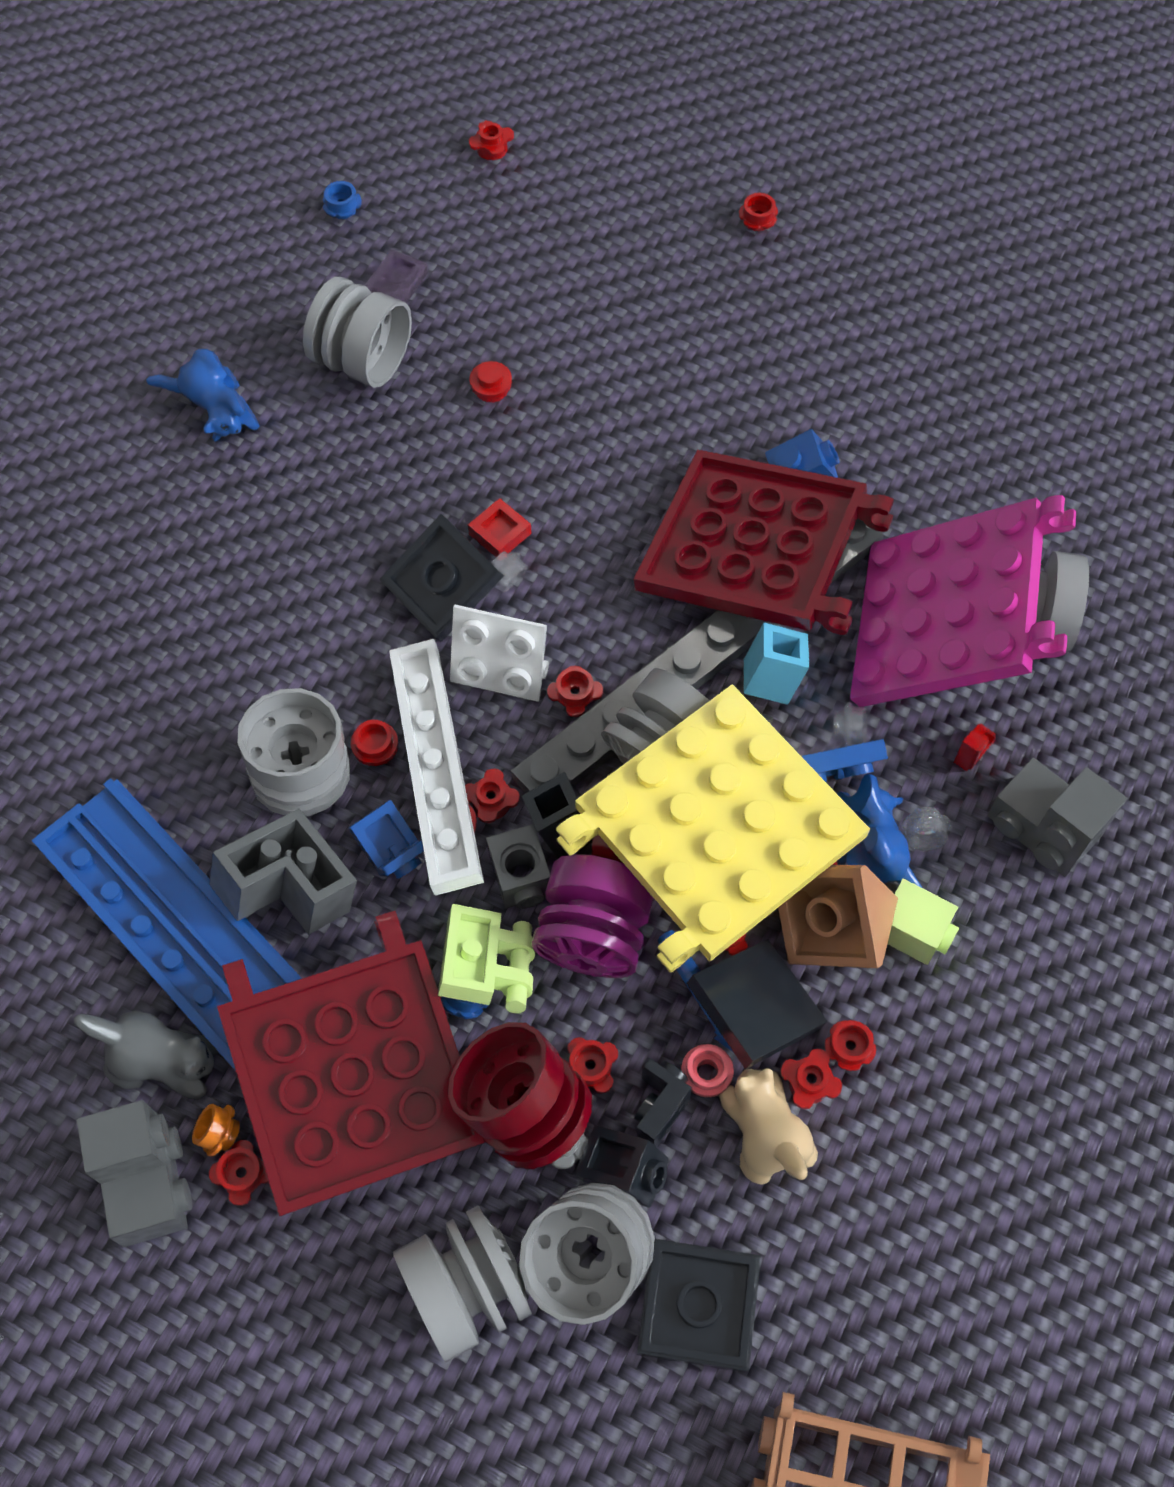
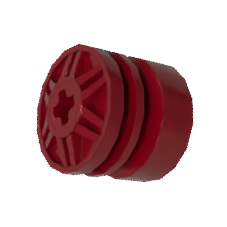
M508 1022L487 1030L472 1041L461 1054L449 1078L448 1098L453 1111L472 1130L481 1135L484 1141L495 1149V1152L502 1159L515 1168L536 1169L555 1162L570 1151L586 1129L592 1113V1094L585 1080L579 1073L573 1070L566 1060L560 1057L556 1048L539 1030L527 1023Z

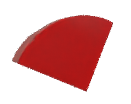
M982 723L978 724L963 740L954 763L965 771L972 770L994 743L996 733Z

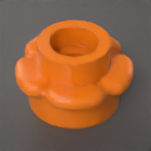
M209 1104L200 1114L193 1130L192 1142L202 1147L208 1156H215L220 1150L227 1151L234 1144L240 1129V1122L233 1119L235 1116L234 1107L226 1105L224 1108H221L217 1105Z

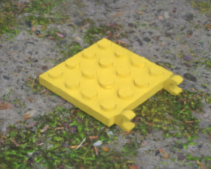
M733 684L576 799L575 806L580 814L571 816L556 828V831L561 835L557 838V842L569 856L579 851L591 839L599 835L680 927L681 931L675 932L658 946L661 952L657 955V958L670 973L679 968L699 950L709 962L712 961L864 840L870 831V828Z

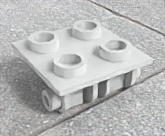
M454 605L450 682L539 702L542 679L546 678L549 661L544 660L547 625Z

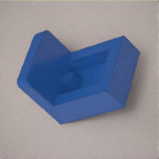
M812 429L765 452L768 464L838 478L835 465L839 464L840 461L833 444L829 440L823 442Z
M391 800L386 801L348 827L380 876H389L394 873L396 878L399 879L422 863L418 857L419 854L424 852L422 840L416 838Z

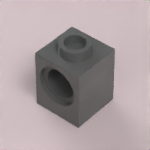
M534 824L486 837L489 858L505 909L513 906L519 909H526L542 903L546 897L550 872ZM517 865H527L533 869L529 875L521 878L509 874V871Z

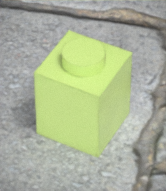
M903 878L895 892L898 902L888 945L928 965L936 950L946 954L954 940L959 927L951 924V921L958 906Z

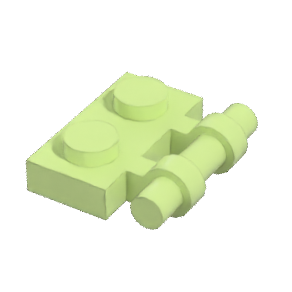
M452 904L448 916L438 996L489 1005L494 990H499L506 996L505 1008L507 1011L515 1014L524 1012L526 1010L527 998L532 995L533 976L529 973L530 962L534 960L536 953L532 949V925L526 921H519L514 923L513 931L500 929L502 913ZM497 954L505 955L510 961L509 966L498 965Z

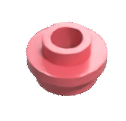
M702 1044L692 1048L685 1055L681 1071L687 1076L688 1081L686 1084L692 1087V1093L701 1097H715L722 1094L730 1086L734 1067L730 1056L722 1048L712 1044ZM709 1064L716 1069L717 1075L711 1080H705L699 1076L697 1069L701 1065Z

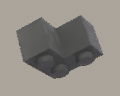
M1033 757L997 796L987 816L994 821L996 828L1002 834L1011 839H1017L1030 849L1041 865L1050 870L1058 871L1066 878L1101 838L1128 798L1088 767H1085L1069 785Z
M300 809L213 852L210 886L237 921L281 899L306 933L310 935L350 912L357 880Z
M143 1100L78 1118L77 1126L84 1170L87 1175L101 1184L109 1238L119 1245L127 1247L188 1229L185 1212L192 1210V1197L186 1179H179L176 1159L183 1157V1150L177 1128L175 1126L169 1127L162 1113L157 1114Z

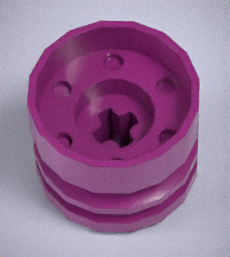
M574 854L562 856L553 863L546 888V900L551 905L546 906L539 913L540 927L534 931L532 949L549 962L577 973L604 978L629 977L636 972L639 956L637 951L641 950L643 944V934L638 928L648 923L654 898L623 863L593 855Z

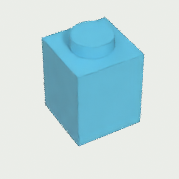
M763 623L744 658V694L788 705L809 669L808 634Z

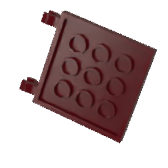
M697 449L634 577L635 591L805 631H811L814 622L817 621L832 633L847 635L852 623V617L848 616L852 607V601L842 597H827L825 595L856 520H862L869 528L875 531L888 532L893 520V515L889 513L894 499L886 495L867 494V483Z
M395 910L375 916L376 921H374L385 952L253 994L243 959L222 965L232 1002L219 1005L217 1009L279 1216L486 1143L481 1135L472 1130L453 1111L449 1101V1078L460 1056L441 998L438 996V989L422 941L419 940L406 945Z

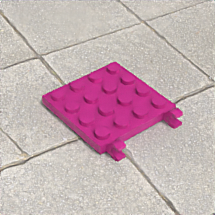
M1050 496L1042 502L1036 497L874 542L870 548L850 699L859 707L1029 674L1032 673L1033 660L1056 658L1065 655L1067 635L1064 633L1054 636L1055 623L1052 620L1036 623L1043 535L1068 532L1073 530L1076 525V510L1069 509L1064 511V496Z

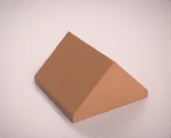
M831 865L778 907L788 963L796 965L879 968L883 965L898 897L866 865Z

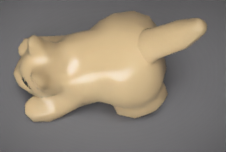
M768 1068L762 1071L744 1070L739 1075L735 1087L730 1085L719 1095L723 1109L737 1123L743 1133L742 1153L740 1154V1168L743 1174L751 1182L760 1185L768 1183L772 1175L781 1170H786L790 1176L796 1179L804 1180L807 1177V1168L814 1165L818 1156L809 1127L799 1117L791 1113L786 1101L783 1083L777 1072Z

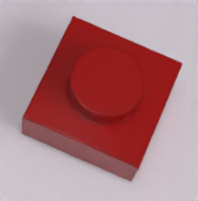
M500 498L468 524L469 535L498 560L503 559L532 534L531 523Z

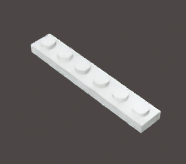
M434 639L389 650L430 887L436 896L484 883L436 642Z

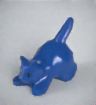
M198 349L194 351L191 360L180 367L178 378L158 374L149 376L146 379L148 385L182 394L197 406L205 409L209 419L204 425L203 430L205 434L213 433L212 438L214 442H217L223 436L240 433L242 424H245L251 430H257L260 427L252 410L236 391L240 387L236 377L228 367L222 366L216 354L211 350Z
M865 774L862 777L859 788L853 796L846 792H838L837 795L870 828V831L864 840L837 860V865H866L883 883L896 881L900 885L904 878L923 888L909 867L911 857L908 843L893 818L892 810L897 805L903 803V798H894L887 791L882 790L878 786L877 777L871 774Z

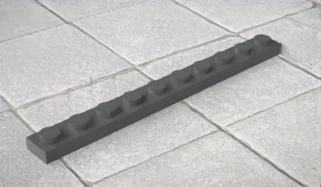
M857 519L831 583L868 555L871 545L876 541L882 540L884 534L869 528L862 520ZM717 610L512 769L511 776L513 781L527 793L565 772L574 786L615 755L603 740L601 732L610 722L620 724L616 717L617 712L622 707H626L644 715L635 703L632 694L654 668L663 669L678 676L697 690L751 647L763 623L776 626L779 624Z

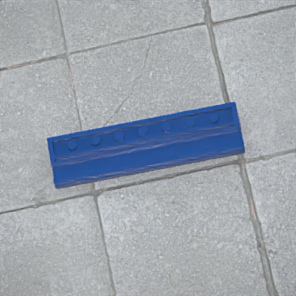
M110 778L103 784L105 789L83 806L78 803L31 841L236 1072L217 1009L219 1005L232 1002L222 965L243 959L253 994L302 978L246 917L239 921L234 918L210 886L208 876L118 779L113 781Z

